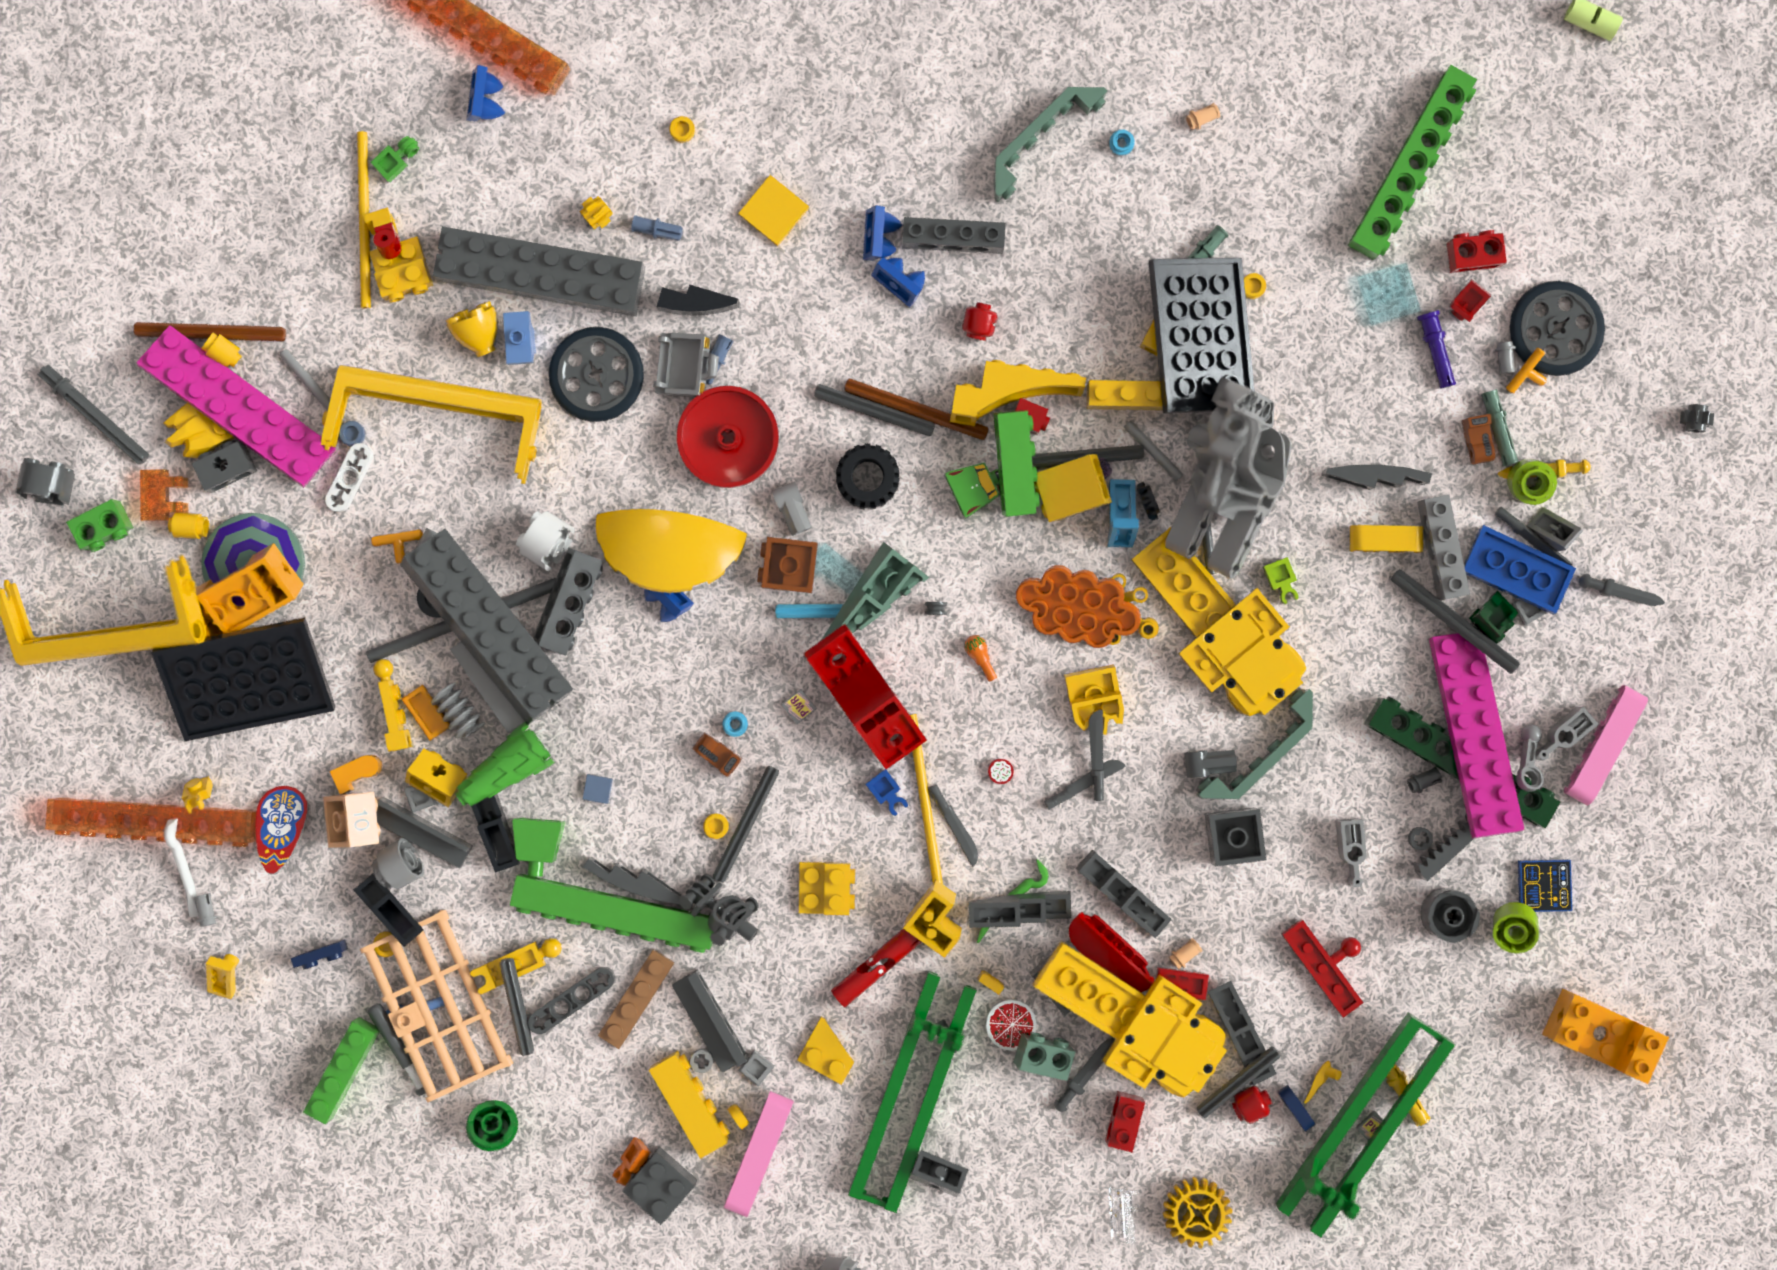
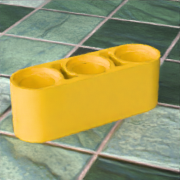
M1351 525L1349 551H1388L1399 553L1414 551V553L1423 552V526Z

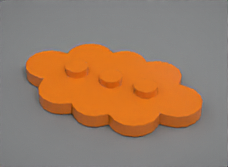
M1054 565L1045 571L1042 579L1028 578L1022 581L1016 591L1018 604L1023 609L1033 612L1032 622L1034 627L1045 635L1058 633L1068 643H1077L1084 640L1094 648L1106 647L1112 642L1115 634L1123 636L1133 634L1141 622L1139 609L1134 604L1124 601L1125 591L1123 586L1112 578L1098 580L1097 576L1089 570H1080L1072 573L1069 568L1063 565Z

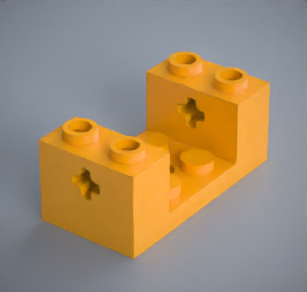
M274 543L252 555L246 566L215 584L210 579L196 587L195 591L206 627V637L242 630L296 599L304 584ZM232 596L242 597L245 605H235L232 602Z
M1563 988L1542 1033L1545 1037L1583 1053L1646 1084H1649L1669 1039L1666 1035ZM1599 1026H1603L1606 1030V1035L1602 1040H1596L1593 1035L1594 1030Z

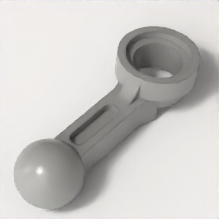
M1529 724L1521 731L1523 746L1516 782L1522 790L1533 792L1541 788L1544 782L1542 772L1535 766L1537 744L1542 738V731L1538 726ZM1524 774L1531 778V785L1526 783Z

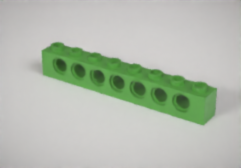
M1450 65L1445 70L1349 241V247L1373 260L1379 255L1383 256L1391 244L1387 240L1391 233L1396 234L1403 221L1400 217L1404 211L1408 212L1415 201V198L1412 197L1415 190H1420L1426 182L1427 176L1424 174L1428 167L1432 169L1440 156L1437 154L1440 145L1444 147L1452 135L1449 129L1452 124L1457 125L1464 113L1461 110L1465 102L1469 103L1474 96L1476 89L1473 86L1477 81L1476 78L1453 65ZM1446 94L1452 95L1455 98V103L1448 102ZM1434 116L1441 117L1443 125L1436 124ZM1421 138L1429 139L1431 147L1424 146ZM1409 160H1416L1419 164V169H1413L1409 164ZM1397 181L1404 182L1407 186V191L1398 189ZM1384 204H1392L1394 206L1395 212H1387L1385 210ZM1372 225L1380 226L1382 228V235L1375 234L1372 230Z

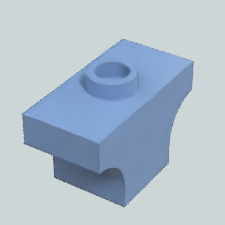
M530 312L503 313L506 364L534 363V354H536L535 335Z

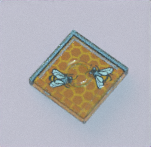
M1407 263L1357 277L1371 326L1421 311Z

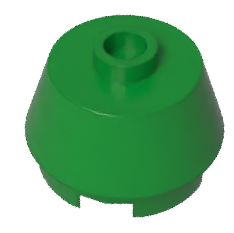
M489 1100L477 1105L471 1111L466 1123V1132L469 1140L475 1147L484 1151H498L505 1148L513 1141L518 1130V1118L515 1111L508 1104L498 1100Z

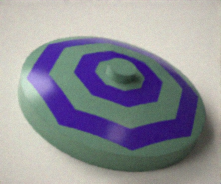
M246 513L234 516L220 524L212 532L205 544L202 554L204 581L207 582L211 579L215 584L246 566L252 555L273 543L302 581L305 570V557L302 545L292 529L274 517L260 513ZM232 596V602L235 605H245L242 597Z

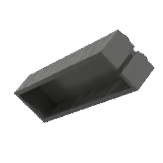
M443 226L441 228L438 249L442 252V255L437 254L433 277L439 282L637 317L646 269L641 261Z
M445 528L403 557L400 566L527 725H530L546 713L549 708L554 707L573 690L572 686Z

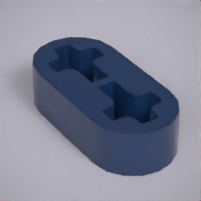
M1288 1085L1277 1092L1305 1132L1316 1125Z

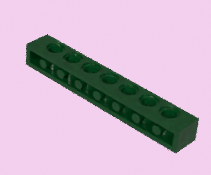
M1389 696L1387 699L1378 698L1364 725L1459 780L1451 740L1448 735L1444 734L1445 729L1433 722L1430 725L1422 721L1423 716L1411 709L1408 712L1400 708L1401 703ZM1395 715L1400 716L1402 724L1398 729L1392 726V718ZM1417 728L1422 729L1424 733L1423 739L1419 742L1414 739V731ZM1439 741H1443L1445 744V751L1441 755L1436 752V745ZM1512 774L1522 818L1538 827L1546 829L1561 802L1554 798L1555 793L1544 787L1533 792L1522 790L1516 782V775ZM1524 776L1526 783L1531 785L1532 780ZM1531 793L1533 802L1531 805L1526 806L1524 798L1526 794Z

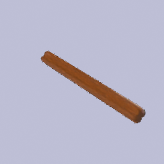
M136 322L134 324V335L138 337H159L171 325L185 337L193 339H208L212 333H215L218 336L221 334L228 340H286V329L283 327Z
M851 378L846 381L844 391L980 440H985L989 431L988 427L975 423V426L950 422L951 414Z

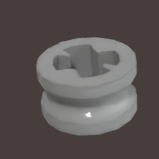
M707 1049L696 1050L690 1059L692 1069L698 1073L709 1071L714 1062L710 1051ZM699 1054H704L705 1059L709 1060V1064L705 1063L704 1067H699V1062L695 1061V1057L699 1058Z

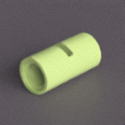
M1573 0L1564 16V20L1611 41L1617 33L1623 17L1587 0Z

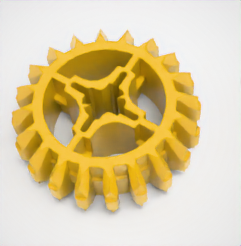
M1196 1177L1192 1178V1185H1189L1187 1180L1183 1179L1184 1188L1182 1189L1175 1184L1173 1187L1177 1194L1174 1195L1171 1192L1167 1194L1172 1202L1166 1201L1163 1203V1206L1168 1209L1163 1212V1217L1169 1219L1165 1222V1226L1171 1229V1236H1178V1242L1181 1244L1187 1240V1245L1190 1248L1194 1246L1195 1241H1197V1245L1201 1249L1203 1248V1241H1207L1209 1246L1213 1245L1211 1240L1213 1237L1221 1241L1222 1238L1219 1232L1228 1233V1229L1224 1224L1232 1223V1219L1226 1215L1233 1212L1232 1208L1227 1206L1230 1203V1199L1223 1197L1225 1194L1223 1188L1217 1189V1184L1214 1181L1208 1186L1206 1178H1203L1199 1185ZM1194 1194H1204L1210 1196L1209 1198H1203L1200 1201H1194L1190 1198V1196ZM1184 1202L1187 1206V1212L1183 1216V1220L1178 1222V1210L1181 1203ZM1217 1203V1217L1212 1224L1208 1216L1213 1210L1212 1206ZM1190 1205H1192L1195 1209L1198 1208L1199 1211L1201 1209V1213L1205 1221H1203L1201 1217H1197L1196 1215H1194L1193 1209ZM1195 1225H1201L1206 1230L1193 1232L1187 1230V1228H1192Z

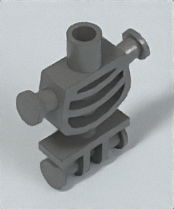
M704 874L701 877V881H696L686 891V895H682L679 898V904L684 909L688 910L693 906V903L695 904L691 913L694 917L706 906L712 909L708 918V926L713 931L710 939L718 946L723 945L726 939L731 940L737 933L748 942H751L759 931L748 922L753 912L759 909L756 899L749 897L746 899V903H744L738 896L730 895L718 901L714 898L718 895L722 884L719 882L715 885L714 879L708 874Z

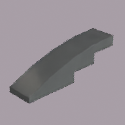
M1374 464L1327 468L1322 471L1321 476L1371 490L1375 488L1377 482L1396 488L1402 486L1404 480L1426 485L1430 483L1432 473L1407 467Z
M1091 850L1076 867L1083 876L1154 938L1172 920L1094 850Z
M593 857L589 858L583 868L604 881L647 898L679 904V898L682 896L645 869L639 876H636L619 863L610 870Z
M1071 891L1015 894L968 902L969 928L1021 927V923H1046V919H1070Z
M1229 981L1208 991L1245 1068L1266 1050L1232 981ZM1273 1065L1251 1081L1252 1084L1256 1085L1276 1075L1277 1073Z

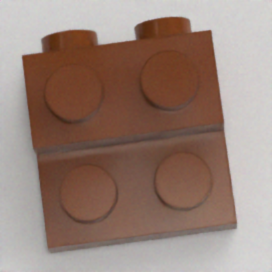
M767 537V541L761 544L760 557L765 558L764 567H759L757 582L762 583L761 588L812 594L818 543Z

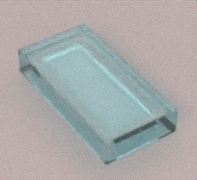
M826 543L817 552L815 568L849 594L863 573Z

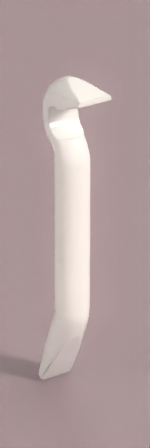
M171 819L166 823L164 838L166 844L172 850L186 892L189 917H197L198 912L194 897H196L195 885L182 846L175 837L178 819Z

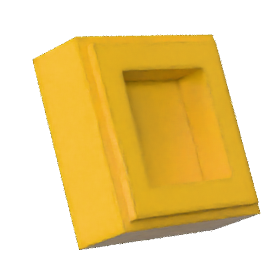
M982 970L977 977L979 982L998 995L1004 989L1003 983L985 970Z

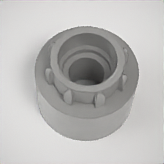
M401 838L377 852L376 859L372 863V869L376 879L382 886L401 889L424 875V865L420 857L416 858L414 853L417 852L411 842Z

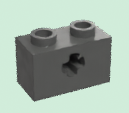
M232 440L221 445V450L214 453L209 451L198 456L199 460L193 462L192 465L204 491L213 493L257 472L246 445ZM223 460L228 463L224 465L227 467L225 470L220 469V465H223L221 463Z
M920 1150L910 1178L958 1197L969 1169Z

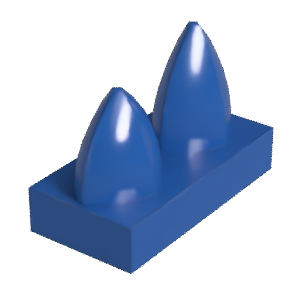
M477 65L472 71L466 118L468 121L477 122L479 119H496L505 114L504 109L498 103L484 97V94L496 93L504 87L496 76L487 72L488 67Z
M875 205L866 210L863 260L874 261L878 258H886L897 250L890 240L883 237V233L894 232L901 228L903 224L895 216L885 212L884 206Z
M883 257L877 263L871 276L910 308L922 291L925 282V272L916 271L905 276L902 273V258L886 260Z
M644 589L645 601L654 602L659 600L662 603L660 622H670L689 611L694 605L683 592L666 593Z

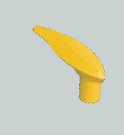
M1329 1060L1317 1071L1303 1103L1307 1104L1328 1077L1337 1081L1340 1080L1342 1072L1332 1068Z

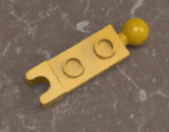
M380 659L374 664L373 671L381 680V682H378L389 731V733L384 734L388 752L411 748L413 746L409 729L404 730L403 724H406V715L404 710L399 708L398 699H401L400 688L398 684L394 685V681L390 678L393 673V665L387 659Z
M548 938L543 942L542 947L538 948L535 941L471 970L470 975L472 977L482 975L486 979V984L478 989V993L484 994L504 984L499 965L502 959L513 958L517 975L520 977L546 965L543 957H557L561 953V943L555 938Z

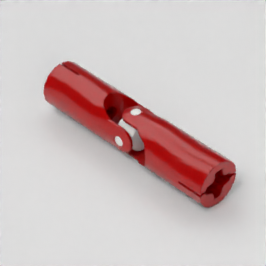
M905 929L900 930L870 956L868 960L831 989L832 994L846 1008L922 942ZM888 958L884 964L880 961L881 959Z

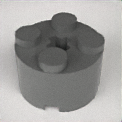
M24 458L20 467L15 495L27 499L28 495H32L31 497L35 499V502L54 505H64L65 503L69 505L75 477L74 470L65 468V464L58 462H49V465L40 464L39 460Z
M1450 888L1434 890L1425 898L1421 906L1420 914L1423 926L1430 934L1444 941L1460 942L1473 935L1478 928L1480 921L1479 910L1473 899L1460 891ZM1448 912L1453 913L1452 918L1446 917Z

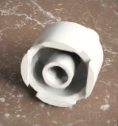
M537 511L531 517L530 527L526 533H522L517 539L516 546L520 548L522 556L549 571L552 569L549 565L552 562L558 564L572 543V539L568 538L570 532L574 534L575 529L548 511L543 513Z

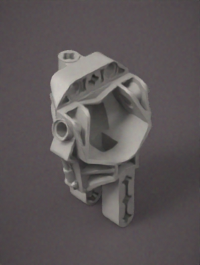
M1221 377L1211 399L1218 406L1210 415L1207 424L1195 425L1187 438V445L1195 451L1199 462L1191 477V486L1167 536L1165 547L1183 557L1192 558L1200 546L1214 513L1225 516L1228 519L1210 555L1208 568L1230 579H1234L1243 566L1264 518L1269 516L1278 495L1285 486L1291 453V441L1289 437L1272 428L1274 423V402L1250 388Z

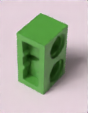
M114 499L66 522L79 549L90 550L91 552L103 549L106 546L105 542L111 539L117 541L128 536L127 531L134 528L121 501ZM115 515L117 523L111 528L109 521ZM92 527L94 535L91 539H88L87 531Z

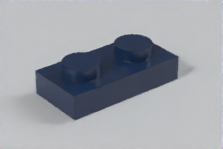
M342 940L290 959L293 968L302 966L303 970L317 966V960L327 958L329 962L343 957L341 952L347 950L348 946L346 940Z

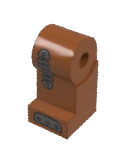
M1486 414L1461 420L1471 464L1476 465L1494 461L1495 447L1490 429V424H1492L1491 415Z
M706 732L701 735L692 748L726 777L731 776L743 759Z

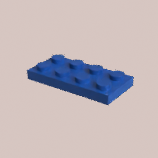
M1485 525L1480 527L1464 563L1466 575L1552 615L1557 614L1576 570L1575 567Z

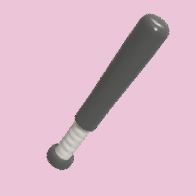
M381 1004L371 1006L368 1009V1015L395 1055L402 1069H405L409 1077H411L417 1088L416 1094L418 1096L425 1094L426 1092L411 1058L404 1051L405 1045L402 1039L397 1037Z

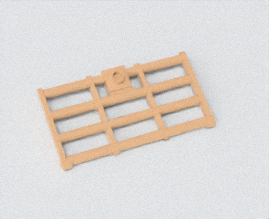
M440 910L437 914L418 922V924L422 927L435 920L437 921L455 965L441 971L426 935L422 931L415 939L431 976L420 981L416 980L400 942L393 935H389L360 949L361 954H365L383 997L381 999L383 1003L386 1002L390 1013L388 1016L397 1037L402 1038L405 1045L404 1051L409 1054L427 1097L425 1099L427 1103L513 1064L510 1054H506L489 1016L491 1011L486 1009L474 979L470 975V970L467 966L469 964L468 959L465 960L448 923L447 919H449L446 910ZM387 942L392 949L407 984L406 987L396 992L392 991L374 948ZM457 969L477 1012V1015L464 1021L444 978V975ZM433 980L453 1023V1026L440 1032L420 989V986ZM410 991L414 1002L400 1008L396 997ZM479 1019L499 1062L487 1069H484L466 1028V1025ZM425 1026L429 1037L415 1043L411 1032ZM453 1031L457 1032L475 1073L463 1080H460L442 1039L443 1036ZM430 1042L433 1043L451 1083V1086L438 1092L418 1050L419 1047Z

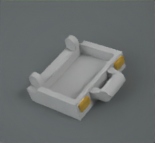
M662 333L658 337V342L661 344L657 381H654L653 387L656 388L655 393L668 396H700L706 389V380L717 377L719 357L709 353L711 337L705 334Z

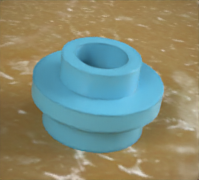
M1127 130L1115 131L1109 140L1112 152L1120 156L1129 154L1135 144L1133 135ZM1119 139H1124L1126 141V146H1118L1117 141Z
M735 711L728 713L724 717L722 726L726 734L738 737L746 732L748 721L744 714ZM733 719L739 720L740 727L738 729L731 727L730 724Z

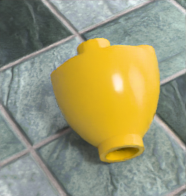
M490 301L477 305L471 311L465 309L457 312L453 317L446 320V326L452 336L461 345L474 351L477 357L496 350L494 342L498 331V320L495 308Z

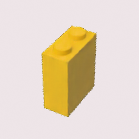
M1089 454L1037 473V482H1034L1036 492L1041 495L1043 502L1041 505L1042 513L1045 518H1048L1049 522L1059 521L1112 503L1097 454Z

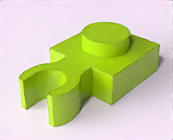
M1288 557L1263 566L1271 590L1280 589L1282 604H1287L1285 595L1288 592L1293 595L1294 600H1298V593L1290 584L1297 581Z

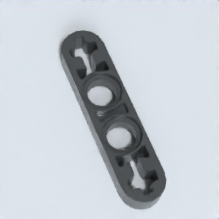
M600 967L536 1010L528 1020L530 1030L536 1034L546 1033L600 996L614 984V972L608 967ZM598 973L608 974L610 976L607 980L608 985L600 983L595 987L599 992L595 993L593 986L587 980L591 979V982L594 983L599 979ZM585 986L588 988V999L581 1000L576 996L577 987ZM559 1000L565 1001L568 1004V1012L565 1014L557 1013L555 1003ZM549 1008L550 1014L556 1021L553 1022L551 1017L544 1023L545 1028L541 1026L536 1027L534 1025L537 1021L535 1016L543 1018L548 1014L545 1009Z

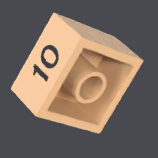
M374 792L323 797L328 848L356 847L379 843L380 826L376 818L378 803L374 797Z

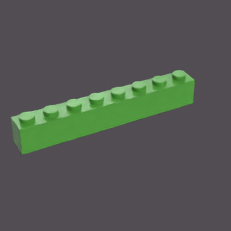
M521 873L516 875L510 906L516 907L517 912L531 914V911L541 913V917L547 919H556V916L566 918L565 922L574 925H580L581 922L590 923V928L605 930L608 927L616 929V934L630 936L631 933L640 935V939L654 942L655 938L665 940L666 945L680 947V944L689 945L690 950L704 953L705 949L710 950L713 942L710 936L713 931L708 926L709 915L698 913L694 917L691 915L692 911L539 877L527 876Z

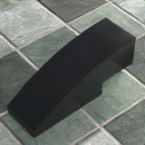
M689 284L687 294L662 287L656 307L659 311L694 316L710 315L739 308L740 302L738 298Z
M498 794L491 798L487 797L471 806L478 823V831L495 873L519 865L520 862L516 860L515 843Z
M374 873L354 889V892L403 947L424 931L395 896L379 883Z

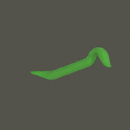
M1036 859L1041 879L1034 881L1032 878H1028L1008 895L1025 894L1030 888L1043 887L1049 877L1047 868ZM981 927L977 943L980 942L990 927Z

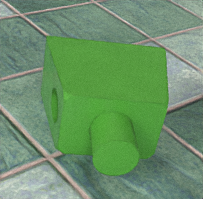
M531 818L513 819L516 860L528 861L527 876L542 877L544 862L553 863L556 861L565 821Z

